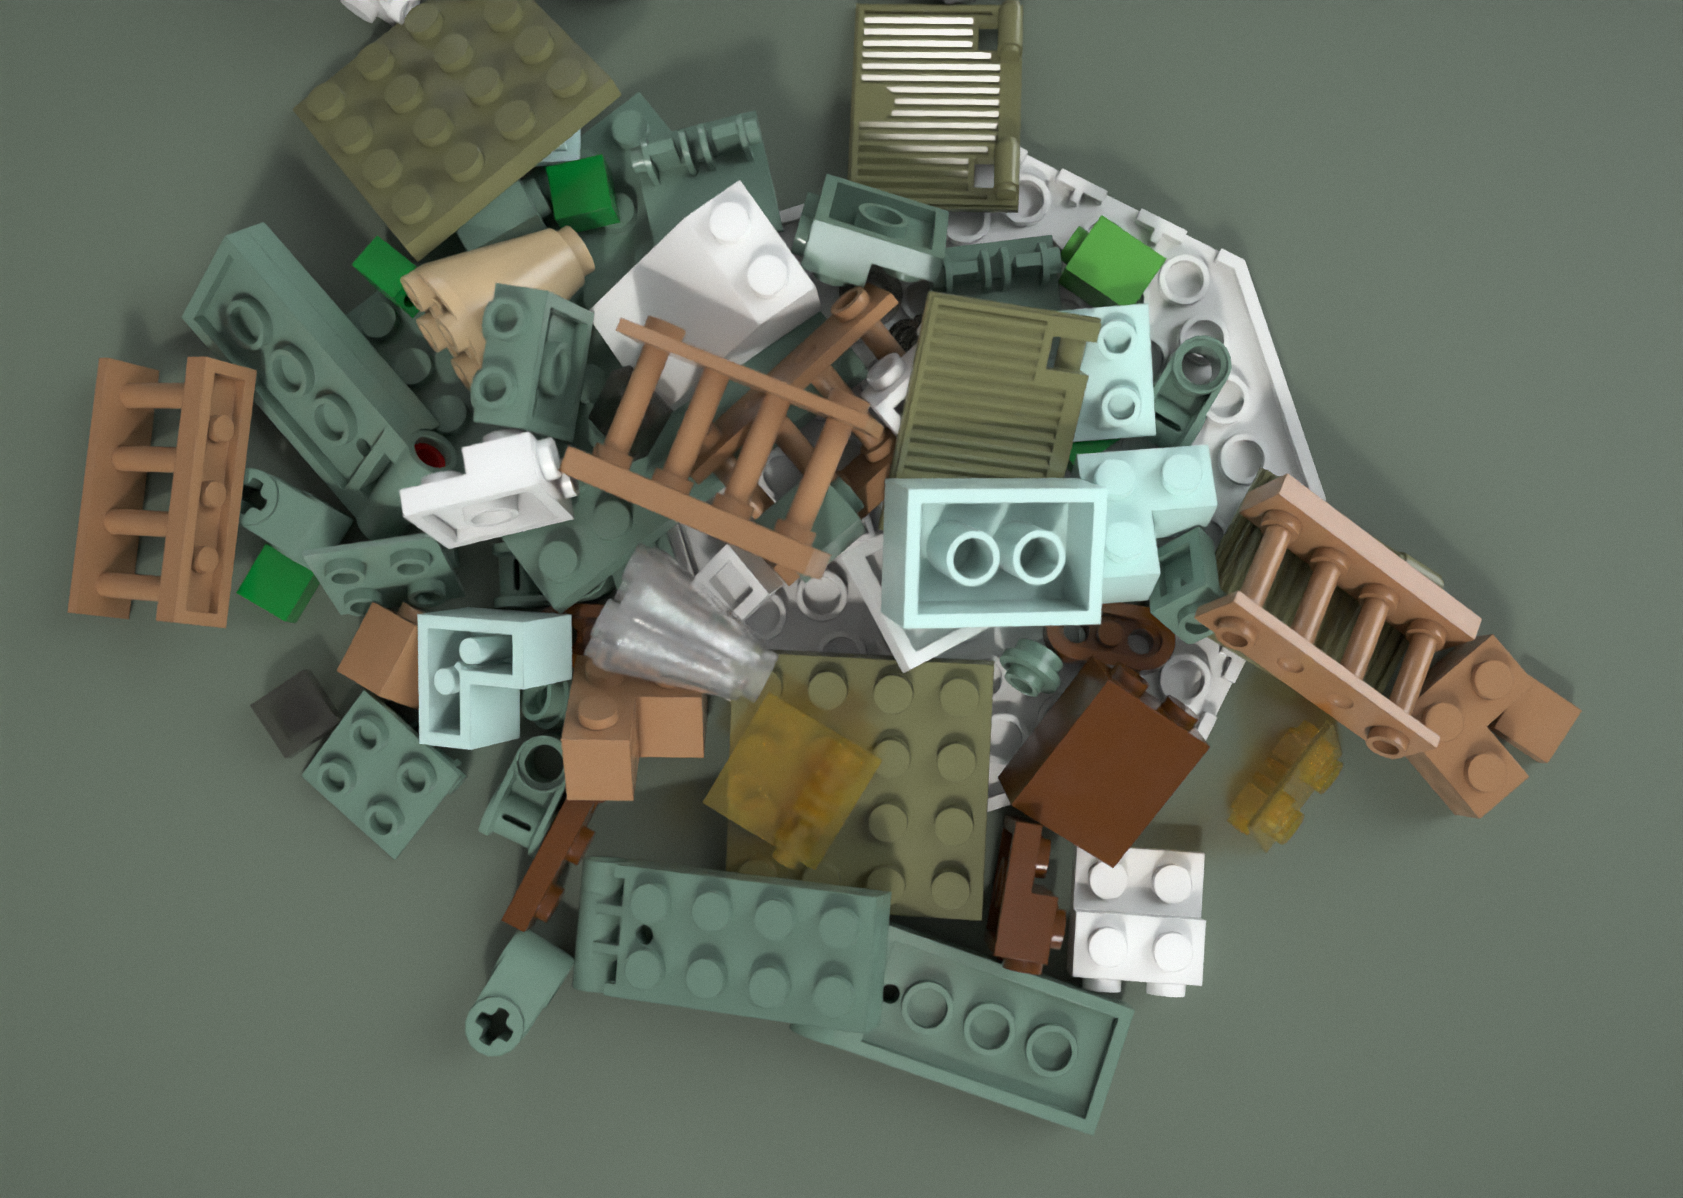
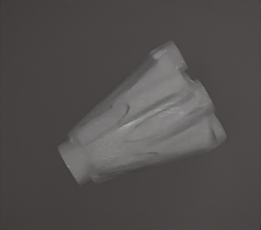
M639 543L621 577L623 581L614 598L617 602L608 599L590 635L592 638L584 655L594 660V666L607 672L737 701L741 695L755 703L779 655L766 649L767 641L671 555L656 546L650 548Z

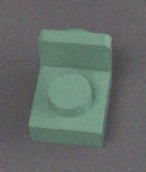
M1198 526L1157 549L1161 574L1149 596L1151 614L1186 644H1194L1214 634L1213 631L1197 621L1194 616L1199 606L1227 595L1220 589L1214 540Z

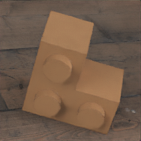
M1493 634L1476 636L1475 640L1456 646L1428 670L1412 717L1441 738L1436 749L1405 756L1455 815L1481 819L1529 778L1528 774L1487 726L1536 684Z
M676 654L663 656L577 655L561 737L567 800L634 801L639 757L704 758L708 722L706 657H683Z

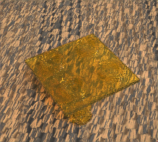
M768 692L703 803L775 846L776 848L772 856L782 865L788 868H795L800 861L811 869L816 870L881 764L882 759L773 693Z
M1328 719L1320 730L1303 720L1298 728L1291 726L1272 751L1273 755L1291 766V768H1286L1269 756L1264 760V763L1272 771L1282 777L1278 785L1256 771L1252 776L1253 779L1271 794L1268 796L1248 782L1229 806L1233 813L1227 819V822L1245 836H1248L1251 832L1259 847L1265 853L1269 851L1275 841L1280 845H1284L1291 839L1305 817V814L1299 810L1314 791L1320 795L1324 794L1335 782L1344 764L1338 760L1343 752L1334 725Z

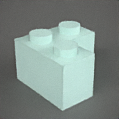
M1208 445L1077 454L1070 478H1079L1108 488L1102 604L1149 600V596L1161 574L1156 538L1180 537L1198 526L1205 532L1218 507Z
M475 607L417 614L419 744L472 750L520 738V689L572 680V615Z

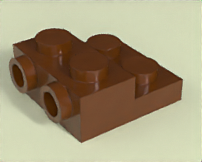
M1004 814L983 940L992 954L997 956L998 960L1003 961V968L1020 973L1041 975L1043 964H1048L1050 948L1060 950L1066 926V910L1059 909L1058 897L1044 885L1033 884L1034 877L1044 879L1046 876L1051 840L1045 839L1041 835L1043 826L1029 818Z

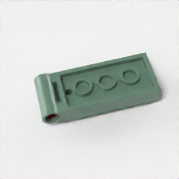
M264 222L225 235L181 318L218 360L257 370L254 402L357 519L358 527L368 539L372 541L404 536L413 523L403 517L399 490L419 486L423 477L436 472L452 471L456 466L457 455L454 447L445 437L436 433L441 424Z
M585 856L583 857L572 987L586 992L604 993L603 996L867 1034L881 1025L892 892L632 860L622 857Z
M889 920L884 986L893 984L897 986L898 992L891 998L883 996L881 1025L867 1034L790 1023L789 1028L808 1039L858 1054L1094 1136L1135 1009L1128 1002L1096 991L1085 990L1082 986L1044 973L1034 975L1005 969L1002 967L1003 961L998 960L995 956Z

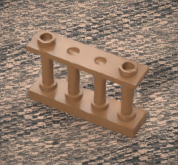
M871 283L865 284L864 287L857 286L848 290L831 307L832 315L766 375L803 390L812 383L825 399L828 398L831 388L856 396L831 364L860 338L878 361L891 353H897L902 357L906 352L880 321L899 302L891 292ZM750 389L715 422L711 423L689 476L698 485L710 474L714 473L723 485L727 486L737 462L733 453L744 444L764 393ZM867 411V414H866V415H868V416L872 417L874 420H876V419L873 417V415H872L869 411ZM786 415L775 443L804 475L814 447ZM888 426L884 427L880 439L852 429V433L862 443L861 453L845 468L835 471L831 480L832 482L838 476L841 477L862 501L865 507L857 513L861 520L877 507L885 497V479L889 478L897 436ZM757 484L749 506L755 508L752 514L754 520L775 503L759 484ZM763 558L768 566L788 586L799 578L795 571Z
M648 315L644 326L620 318L616 331L643 345V348L603 445L596 442L592 454L568 446L559 467L560 472L802 575L821 580L831 554L812 547L817 534L812 532L811 529L852 429L876 439L881 437L884 426L866 415L870 403L835 388H831L828 398L825 399L684 343L682 341L686 331L659 318ZM671 356L703 369V372L663 469L656 467L652 478L649 479L630 471L634 457L629 456V452L667 359ZM731 380L764 393V396L724 494L716 492L712 504H709L689 495L694 482L688 479L728 381ZM791 404L824 417L826 421L785 520L778 518L774 529L771 530L750 521L755 508L749 506V503Z
M188 357L185 383H158L159 370L112 358H99L67 613L129 619L131 600L158 602L156 621L226 628L257 370L209 357ZM155 409H181L177 447L150 446ZM147 472L173 473L169 511L142 510ZM139 536L166 537L161 576L135 574Z
M1290 474L1282 475L1248 492L1239 514L1260 528L1263 537L1240 591H1235L1199 606L1194 618L1213 631L1216 638L1223 645L1241 651L1364 739L1368 748L1374 753L1393 760L1436 749L1441 737L1412 717L1434 653L1475 640L1482 618ZM1287 549L1309 564L1313 571L1290 628L1263 609ZM1336 585L1355 598L1361 606L1340 664L1313 645ZM1385 621L1404 634L1409 642L1389 699L1363 681Z

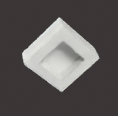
M729 543L694 577L734 627L749 618L783 585L782 581L762 557Z

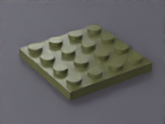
M426 0L408 12L402 25L397 23L374 43L364 47L356 58L325 83L315 87L308 97L292 110L403 246L419 262L622 94L612 78L534 0Z
M735 648L732 652L726 871L892 892L890 915L982 921L995 661L932 658L902 673L895 657L892 655Z

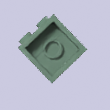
M826 174L821 194L818 195L809 191L807 193L791 252L794 255L803 257L801 262L803 269L811 271L818 280L833 286L844 287L854 284L864 287L871 264L883 267V270L888 275L901 281L918 282L920 279L936 283L945 256L949 211Z
M496 283L493 300L487 304L482 318V333L486 340L482 368L477 370L471 384L470 397L472 406L475 408L473 421L502 429L529 431L531 434L543 438L551 437L553 440L573 443L595 313L548 290Z

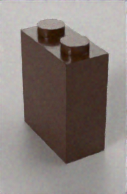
M1091 656L1006 765L998 779L1013 807L1111 868H1114L1208 751L1210 746L1195 727L1200 718L1188 706L1171 695H1167L1163 702L1146 692L1150 686L1149 683L1124 663L1118 661L1113 668H1110L1094 656Z

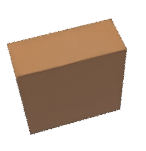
M1528 675L1536 685L1487 727L1490 731L1538 763H1548L1582 710Z

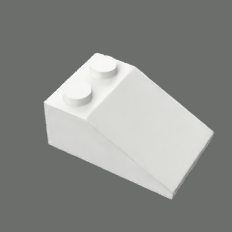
M739 180L686 216L589 311L595 313L594 326L631 377L643 345L616 331L620 318L644 326L648 315L659 318L686 331L682 342L742 365L821 311L822 307L816 286ZM668 357L649 403L660 421L692 399L703 369L674 357Z

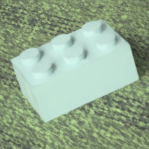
M1079 478L885 479L881 613L903 629L1101 624L1108 488Z

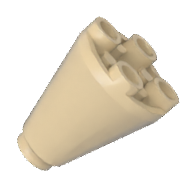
M565 226L558 231L548 228L428 262L401 277L400 281L416 308L421 312H425L424 315L416 319V323L424 338L437 353L445 348L448 349L454 357L451 359L454 371L463 385L471 391L473 377L477 370L482 368L486 340L482 333V318L487 304L493 300L496 283L548 290L569 301L585 284V276L595 270L592 256L580 236L571 227Z

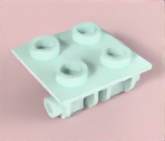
M1149 304L1060 310V312L1098 317L1102 323L1097 343L1087 341L1080 370L1089 375L1073 442L1156 436ZM1053 337L1047 367L1053 368L1060 337Z

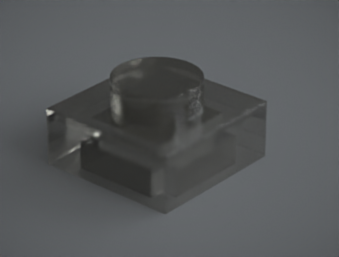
M631 365L611 372L587 417L605 437L634 370ZM655 391L629 452V456L634 457V461L649 455L673 412L670 406Z
M303 669L250 705L285 759L295 757L335 730L343 719L313 672L307 669Z

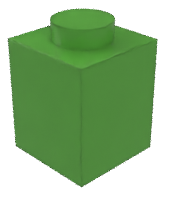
M1101 215L1090 232L1079 226L1061 251V261L1067 266L1058 283L1094 308L1136 304L1166 258Z

